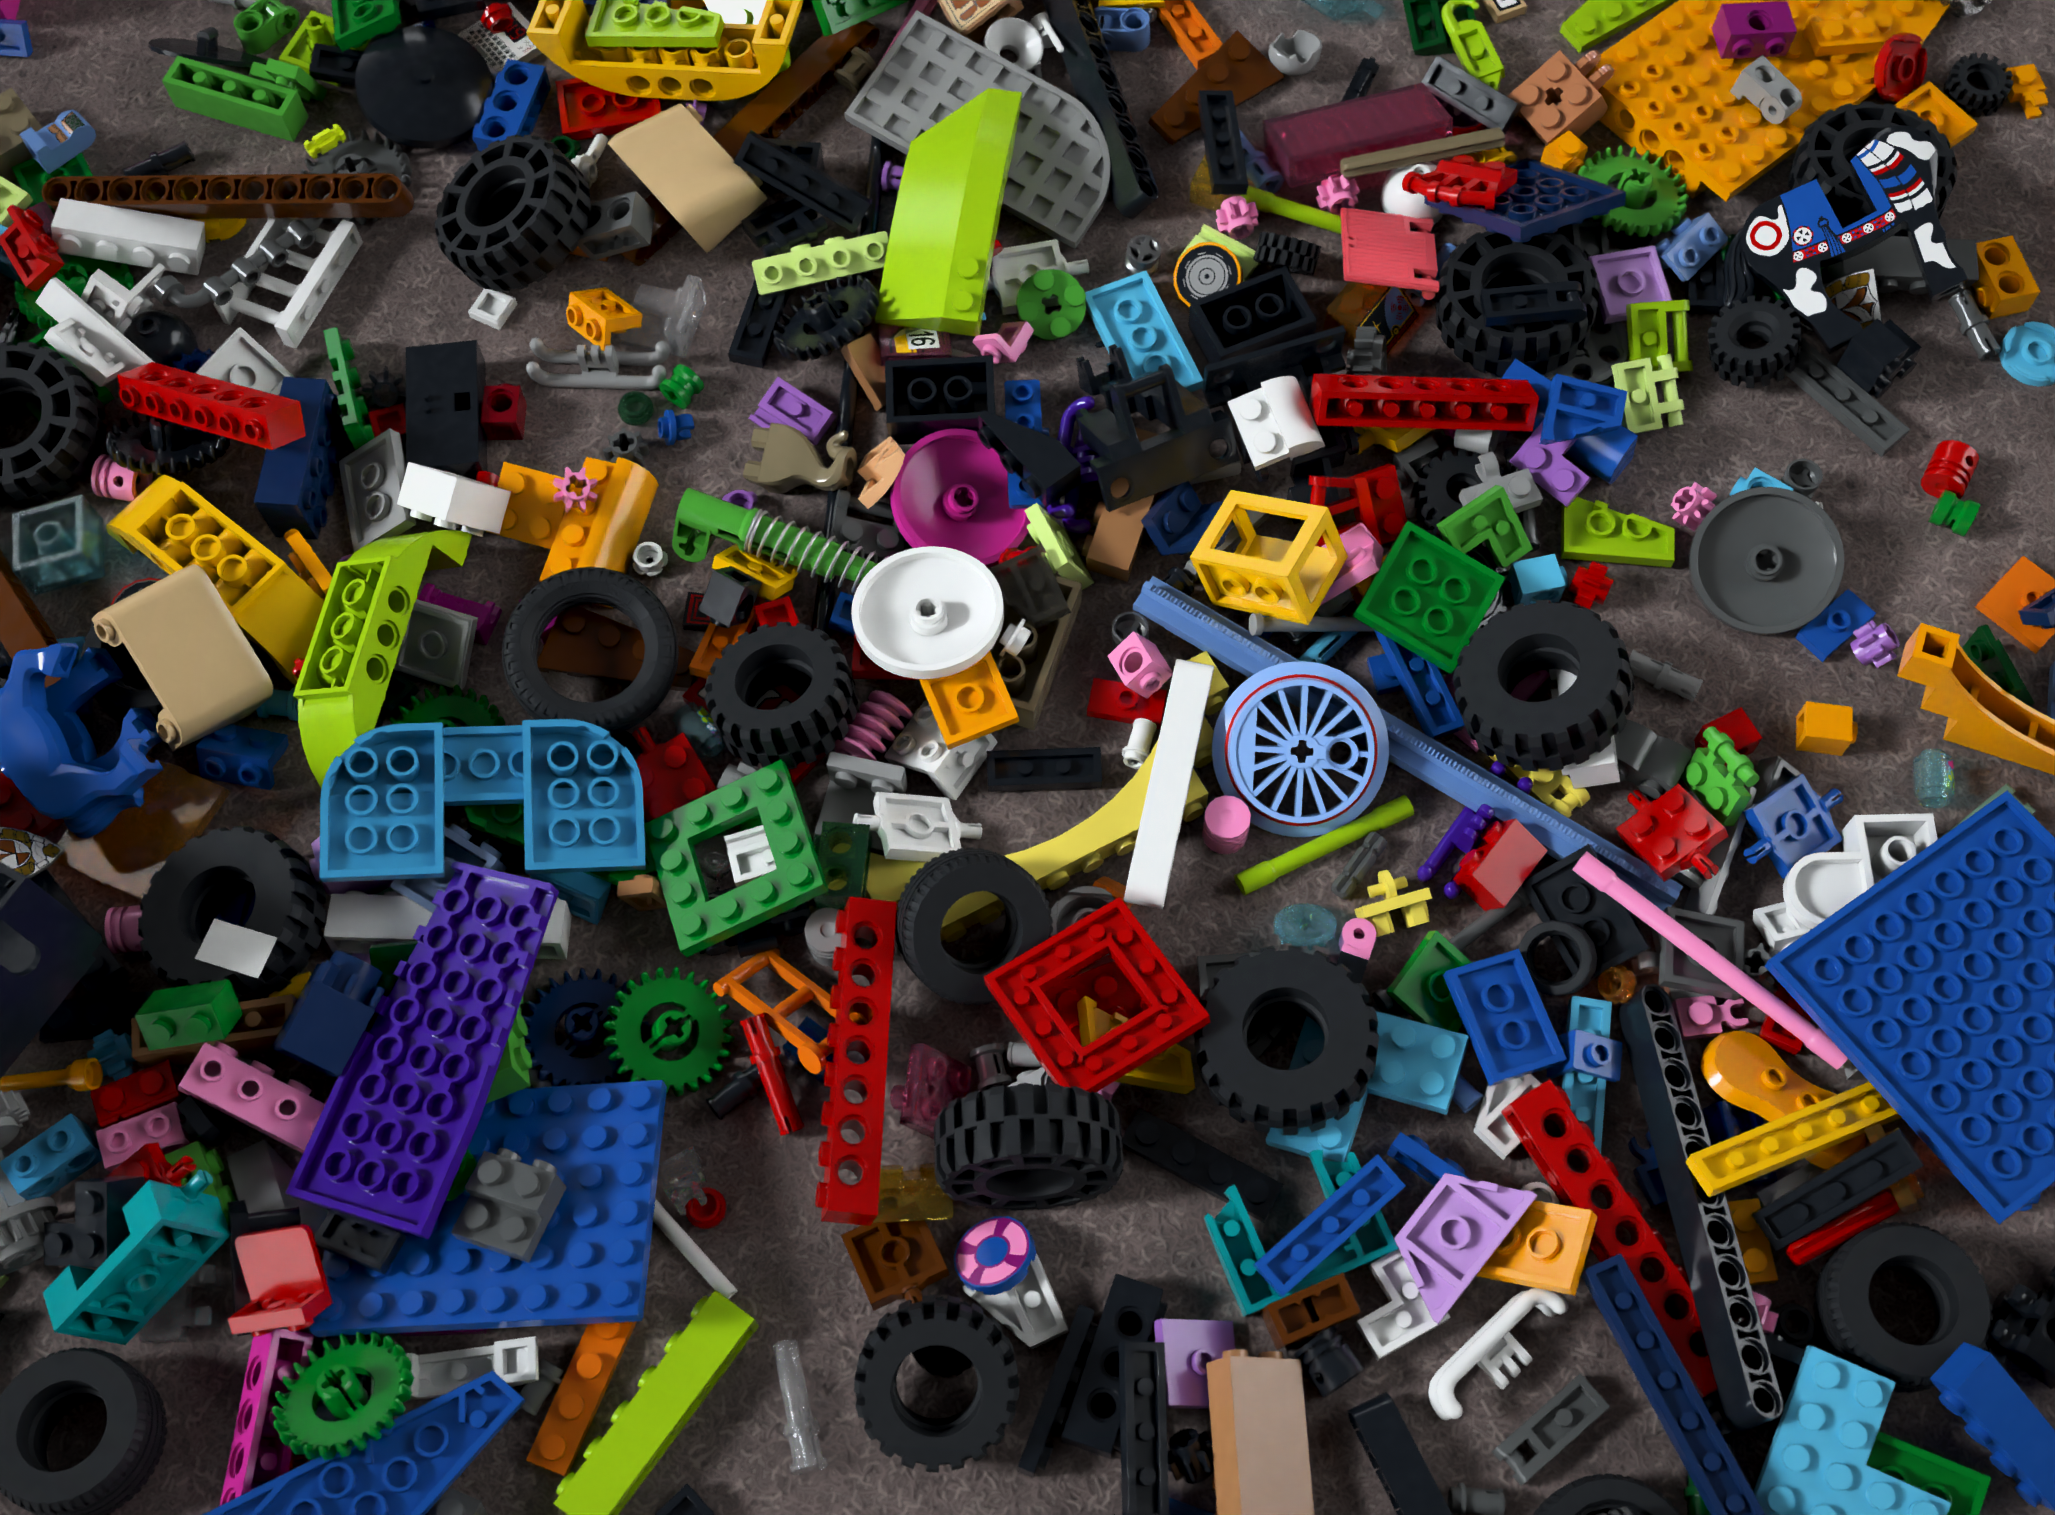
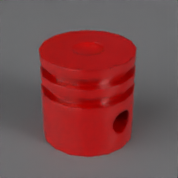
M1946 440L1938 443L1921 478V487L1927 494L1936 498H1940L1943 491L1948 489L1956 493L1957 497L1961 499L1978 465V453L1970 445L1961 441Z

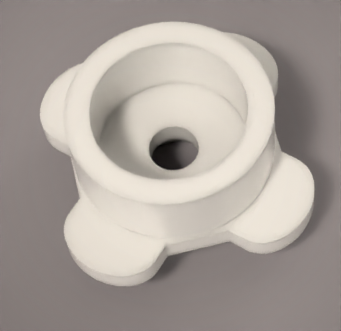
M1022 618L1017 627L1012 623L1009 624L999 640V643L1004 645L999 654L1003 657L1005 652L1014 657L1019 654L1032 633L1023 626L1026 621Z

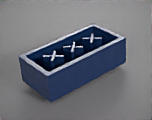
M283 377L279 396L300 401L306 436L274 450L266 449L254 504L275 537L284 538V534L288 530L297 529L304 539L318 540L320 528H324L327 523L328 514L325 507L327 497L332 496L334 492V466L339 465L338 461L341 460V447L339 443L341 435L346 434L341 418L344 416L339 407L337 395L333 394L326 379Z

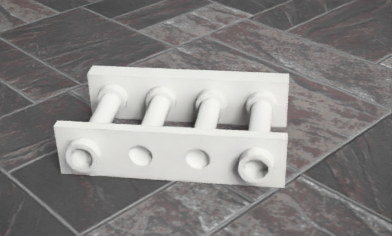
M268 218L263 229L244 257L248 258L256 253L264 240L268 238L275 240L284 234L288 225L298 219ZM342 219L337 228L332 232L320 228L314 230L313 232L316 234L315 241L325 244L322 252L315 259L286 249L289 257L285 263L309 271L302 283L295 285L264 274L269 265L267 262L258 268L261 271V277L256 284L247 287L239 281L230 287L233 290L231 300L222 306L217 305L215 302L213 304L223 322L230 325L237 313L240 312L275 325L274 327L283 344L296 349L363 243L355 223ZM255 285L292 298L285 310L281 312L246 300Z

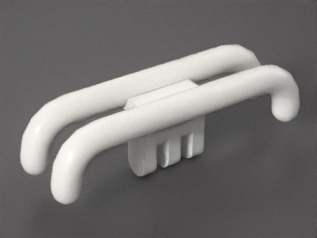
M1539 1288L1521 1291L1513 1296L1431 1379L1428 1394L1430 1404L1436 1414L1442 1420L1458 1419L1461 1417L1463 1409L1455 1398L1454 1388L1457 1382L1476 1364L1481 1367L1499 1388L1504 1389L1509 1384V1381L1499 1368L1502 1366L1510 1376L1515 1378L1521 1370L1510 1357L1514 1355L1524 1366H1527L1533 1360L1530 1354L1509 1331L1533 1307L1540 1309L1549 1317L1566 1313L1568 1310L1567 1300L1557 1292Z

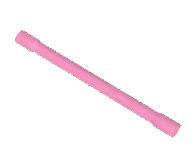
M1586 851L1572 870L1599 891L1608 894L1804 1042L1809 1050L1833 1068L1838 1070L1847 1061L1848 1058L1821 1028L1813 1025L1618 878L1614 871Z

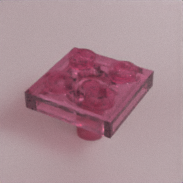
M924 1043L911 1044L905 1085H895L890 1093L891 1105L894 1109L901 1111L900 1124L934 1139L935 1121L942 1109L948 1107L951 1101L967 1096L971 1086L972 1067Z

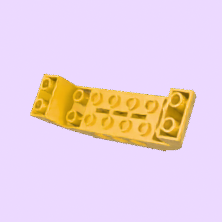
M160 475L106 525L108 534L131 553L135 554L138 550L169 575L193 564L200 566L210 578L243 634L267 653L282 674L294 685H297L299 678L292 672V669L296 666L294 661L299 657L303 660L306 658L324 600L291 570L282 559L186 483L180 482L168 475Z

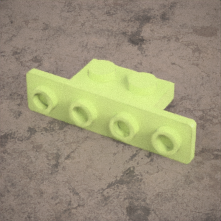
M886 231L846 240L844 236L825 240L824 245L811 247V244L792 247L790 249L791 252L752 261V268L758 292L763 296L833 280L837 277L842 278L848 275L884 268L888 247V234Z

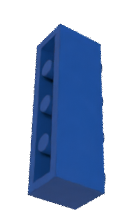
M1963 1342L1929 1378L1941 1392L1938 1397L1939 1400L1952 1413L1963 1418L1967 1423L1964 1430L1973 1440L1988 1448L1992 1453L1989 1457L1992 1464L2002 1473L2013 1478L2017 1483L2014 1489L2023 1500L2033 1507L2041 1504L2055 1511V1430L1990 1352Z

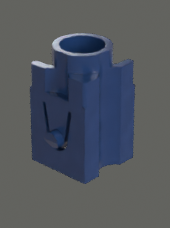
M335 950L330 961L326 960L325 963H317L273 1042L271 1049L295 1059L328 1077L340 1076L385 992V989L379 986L376 987L383 973L355 956Z

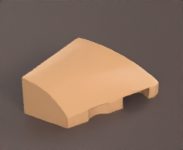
M891 436L867 453L857 470L866 481L858 499L867 509L873 506L887 492L903 464L905 453Z

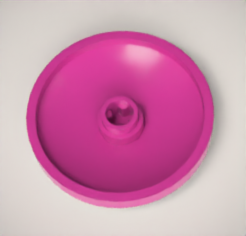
M945 429L920 439L906 452L901 469L891 485L890 501L893 517L900 533L912 548L928 546L952 548L971 555L989 568L999 563L1000 555L1006 548H1017L1028 533L1027 525L1030 524V521L1024 511L1027 508H1009L1008 471L1002 465L997 452L993 448L987 449L982 444L977 431Z

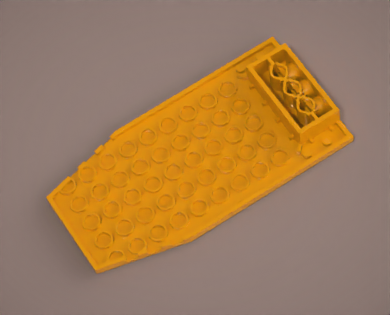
M1678 0L1601 53L1600 61L1585 75V78L1588 79L1603 65H1611L1615 69L1614 75L1597 90L1603 96L1608 106V110L1599 121L1631 148L1635 146L1636 152L1642 157L1649 150L1648 162L1650 164L1662 156L1660 170H1664L1670 164H1673L1669 178H1674L1680 173L1681 180L1678 187L1682 184H1687L1685 193L1692 199L1709 187L1727 202L1797 151L1805 130L1818 117L1831 109L1835 111L1838 107L1845 104L1858 105L1876 92L1874 69L1880 51L1815 57L1805 30L1806 21L1811 14L1819 16L1824 21L1828 20L1833 12L1848 19L1854 11H1859L1867 17L1874 16L1884 40L1883 45L1894 34L1904 32L1920 36L1923 42H1920L1922 46L1955 0ZM1788 2L1797 33L1786 56L1765 58L1797 87L1802 96V105L1796 112L1779 124L1767 121L1762 115L1760 108H1757L1746 97L1738 100L1730 92L1742 70L1759 57L1741 59L1720 58L1712 26L1722 4Z

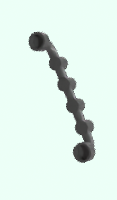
M306 218L303 221L294 220L288 225L284 234L275 240L272 238L264 240L256 253L248 258L240 257L236 259L229 271L220 277L212 276L204 282L202 289L194 294H184V286L174 276L167 275L155 283L152 295L166 307L176 305L180 308L193 309L203 306L211 300L219 306L225 305L233 296V290L230 287L239 281L247 287L256 284L261 277V271L258 268L267 262L274 268L281 267L289 257L286 249L294 244L298 245L301 249L309 248L316 239V234L313 231L323 223L324 218Z

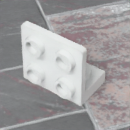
M159 263L130 291L98 269L90 276L81 299L124 335L134 317L142 312L151 310L153 303L149 300L154 298L152 289L161 278L166 267Z
M926 700L916 710L912 719L894 740L884 757L890 763L927 774L944 796L957 800L987 758V751H992L998 742L990 733L948 750L929 703Z

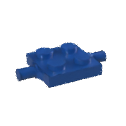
M1802 773L1792 777L1744 810L1743 814L1758 839V842L1744 850V857L1751 855L1746 860L1751 864H1755L1762 857L1768 855L1781 878L1785 879L1794 864L1801 858L1809 854L1830 850L1843 840L1833 824L1830 809L1843 802V795L1836 797L1841 791L1832 788L1821 797L1812 789Z

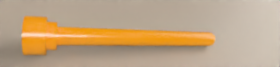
M96 1058L77 1059L68 1065L66 1069L3 1076L0 1079V1091L8 1092L10 1090L18 1091L62 1085L74 1088L78 1092L91 1091L100 1087L103 1080V1070Z

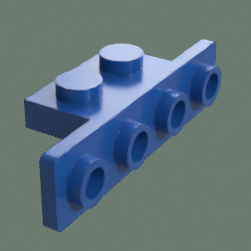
M1005 381L1006 419L1049 436V428H1042L1040 381ZM1008 472L1009 508L1025 509L1035 503H1038L1042 508L1045 507L1038 498L1033 499L1028 495L1023 487L1022 480L1016 473L1010 474Z

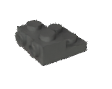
M499 1148L496 1154L484 1151L465 1186V1189L470 1193V1197L451 1233L458 1240L529 1263L567 1187L556 1174L557 1169L548 1162L535 1159L531 1166L520 1162L521 1157L505 1148Z

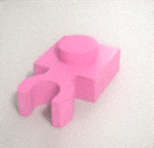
M1710 995L1679 998L1672 1002L1682 1040L1716 1037L1723 1033L1721 1025H1725L1732 1030H1739L1749 1023L1748 1018L1737 1019L1730 1012L1731 1008H1739L1744 1004V999L1741 997L1737 1000L1728 999L1723 1005H1717L1715 996Z

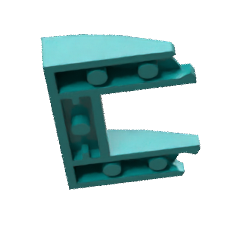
M1313 1150L1308 1153L1326 1199L1361 1169L1354 1152L1347 1153V1162L1324 1161L1323 1150ZM1235 1184L1228 1187L1223 1193L1229 1201L1218 1215L1213 1218L1207 1213L1204 1217L1218 1258L1243 1317L1263 1309L1270 1303L1342 1272L1350 1271L1398 1249L1380 1209L1287 1294L1280 1298L1253 1266L1266 1253Z

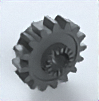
M1358 326L1356 339L1354 340L1355 350H1348L1346 364L1350 365V367H1346V370L1350 371H1347L1346 375L1387 376L1386 336L1377 335L1376 326Z

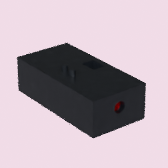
M477 340L406 347V469L408 462L474 480H476L478 471H488L487 437L481 425L484 386H486V366Z

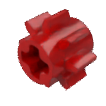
M1594 561L1591 562L1589 569L1579 565L1568 591L1577 594L1573 603L1588 609L1591 608L1593 601L1603 605L1614 579L1605 576L1609 567Z

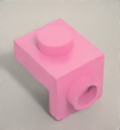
M1027 321L1003 323L997 333L978 335L974 338L973 343L981 351L982 356L993 355V364L1016 362L1019 355L1027 348V342L1034 329Z

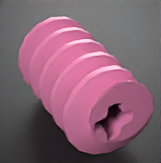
M878 690L872 691L868 697L869 702L861 704L859 708L860 713H856L854 722L847 724L849 731L842 741L837 739L834 742L836 746L834 750L836 753L877 761L871 751L874 749L884 753L886 747L880 740L883 738L893 742L895 736L891 732L890 727L902 731L904 725L898 717L902 716L906 719H911L913 713L902 701L892 694Z

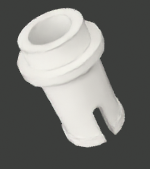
M1144 718L1134 720L1128 745L1122 749L1121 754L1124 758V764L1128 767L1139 769L1149 756L1152 739L1157 729L1154 722Z

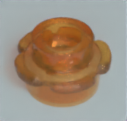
M1625 966L1609 967L1601 973L1598 979V989L1607 1001H1611L1612 1004H1618V1002L1626 1003L1634 995L1637 984L1636 977L1632 971H1627Z

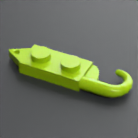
M1449 0L1442 8L1441 20L1464 71L1494 89L1499 90L1501 78L1505 77V71L1482 22L1477 20L1457 22L1453 11L1459 6L1468 5L1474 10H1478L1479 4L1476 0Z

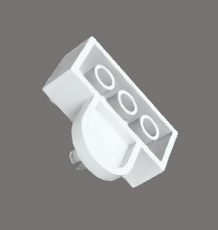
M1933 813L1854 815L1840 832L1843 839L1844 852L1809 854L1798 860L1786 875L1783 884V897L1790 913L1804 926L1810 929L1816 927L1937 841Z

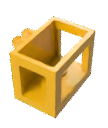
M1230 490L1190 556L1212 605L1249 613H1261L1263 616L1275 617L1309 625L1348 558L1328 507ZM1245 509L1306 521L1294 541L1261 536L1256 534ZM1231 520H1233L1242 539L1234 553L1215 550L1214 548ZM1321 535L1327 548L1316 546Z

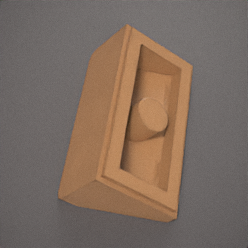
M870 333L846 344L840 351L877 412L886 407L885 361L887 360Z

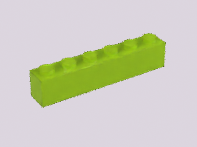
M714 1290L710 1297L703 1296L694 1306L690 1314L693 1319L683 1332L681 1330L676 1331L664 1348L667 1354L658 1366L651 1365L641 1376L638 1382L640 1389L630 1402L628 1400L623 1401L611 1417V1422L614 1424L605 1436L601 1437L599 1435L590 1443L583 1456L586 1458V1461L575 1474L572 1471L562 1480L556 1490V1494L559 1496L553 1504L567 1515H619L758 1329L759 1325L753 1317L716 1290Z

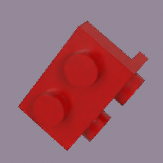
M12 204L7 208V211L14 223L0 235V244L25 287L36 292L65 264L57 252L59 249L58 245L43 229V220L32 210L27 209L25 211Z

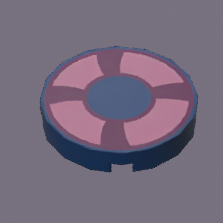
M994 1216L982 1220L968 1229L958 1242L954 1254L955 1271L966 1287L972 1291H982L984 1295H996L1009 1291L1023 1281L1029 1273L1027 1268L1031 1263V1259L1034 1262L1036 1256L1034 1239L1023 1223L1012 1217Z

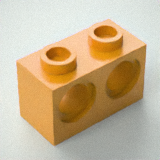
M2013 235L1976 243L1979 280L1973 284V288L1976 292L1978 306L1984 308L1989 319L2028 311L2039 295L2040 290Z

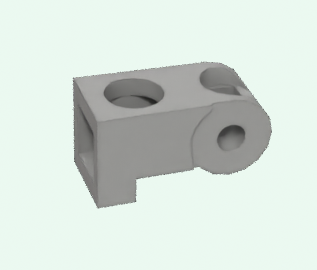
M1763 55L1742 70L1730 90L1738 100L1746 97L1757 108H1760L1764 118L1773 124L1783 122L1802 105V96L1797 87Z

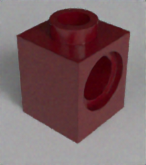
M506 383L497 386H484L481 425L488 440H523L527 403L520 386Z

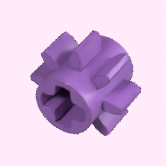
M1871 620L1853 631L1857 639L1852 641L1850 646L1856 658L1864 666L1873 662L1876 668H1879L1897 657L1893 650L1900 646V642L1895 632L1887 623L1884 622L1877 626Z

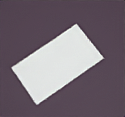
M214 919L195 959L259 978L277 937Z

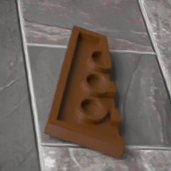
M1237 30L1149 119L1148 124L1168 143L1173 145L1202 128L1198 108L1199 90L1233 91L1236 107L1259 95L1265 89L1281 82L1285 76Z

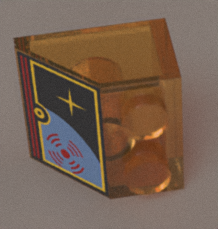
M1348 282L1328 306L1323 331L1343 325L1346 330L1343 343L1355 350L1354 340L1356 339L1357 327L1376 326L1377 335L1386 336L1388 358L1420 318V314L1403 288Z

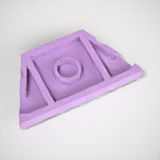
M1445 1173L1394 1238L1434 1322L1439 1324L1537 1198L1535 1193L1528 1190L1522 1191L1498 1186V1184L1486 1181L1466 1179V1177Z

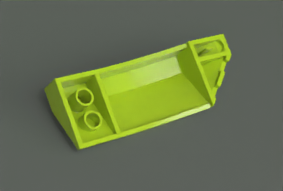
M988 88L911 141L891 225L875 323L975 337L980 335L1000 212L1011 158L1013 157L1022 92Z

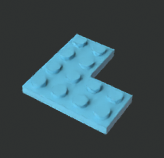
M1376 1011L1378 1019L1377 1032L1379 1035L1376 1066L1373 1077L1369 1079L1367 1090L1360 1101H1354L1349 1107V1113L1339 1120L1332 1117L1326 1120L1325 1128L1311 1132L1308 1126L1298 1128V1135H1283V1129L1270 1127L1265 1140L1267 1145L1309 1157L1308 1153L1313 1150H1323L1324 1161L1347 1162V1153L1351 1150L1368 1093L1447 1115L1469 1043V1036ZM1308 1016L1305 1018L1289 1070L1298 1069L1310 1064L1323 1051L1325 1043L1324 1033L1320 1026Z
M1807 1346L1753 1491L1766 1515L1948 1514L1951 1502L1866 1465L1896 1382L1814 1346Z

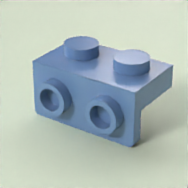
M1708 212L1692 220L1688 217L1682 219L1679 224L1671 229L1673 235L1669 239L1661 240L1655 247L1662 269L1665 270L1671 267L1678 278L1685 282L1728 241V237Z

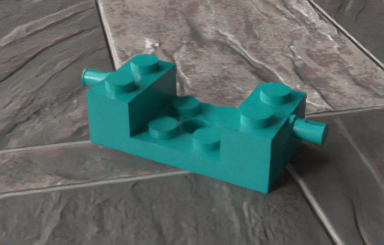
M198 1170L194 1177L181 1187L148 1180L122 1208L130 1235L97 1270L68 1265L43 1292L54 1332L126 1345L227 1240L231 1233L218 1197L202 1193L213 1182L212 1176L204 1170L202 1172V1170Z

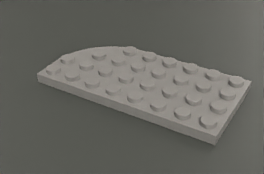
M916 10L844 113L845 120L907 155L912 140L986 89L993 88L1022 92L1013 157L1011 158L1001 208L1071 248L1076 249L1102 210L1109 190L1110 156L1108 145L1096 119L1075 97Z

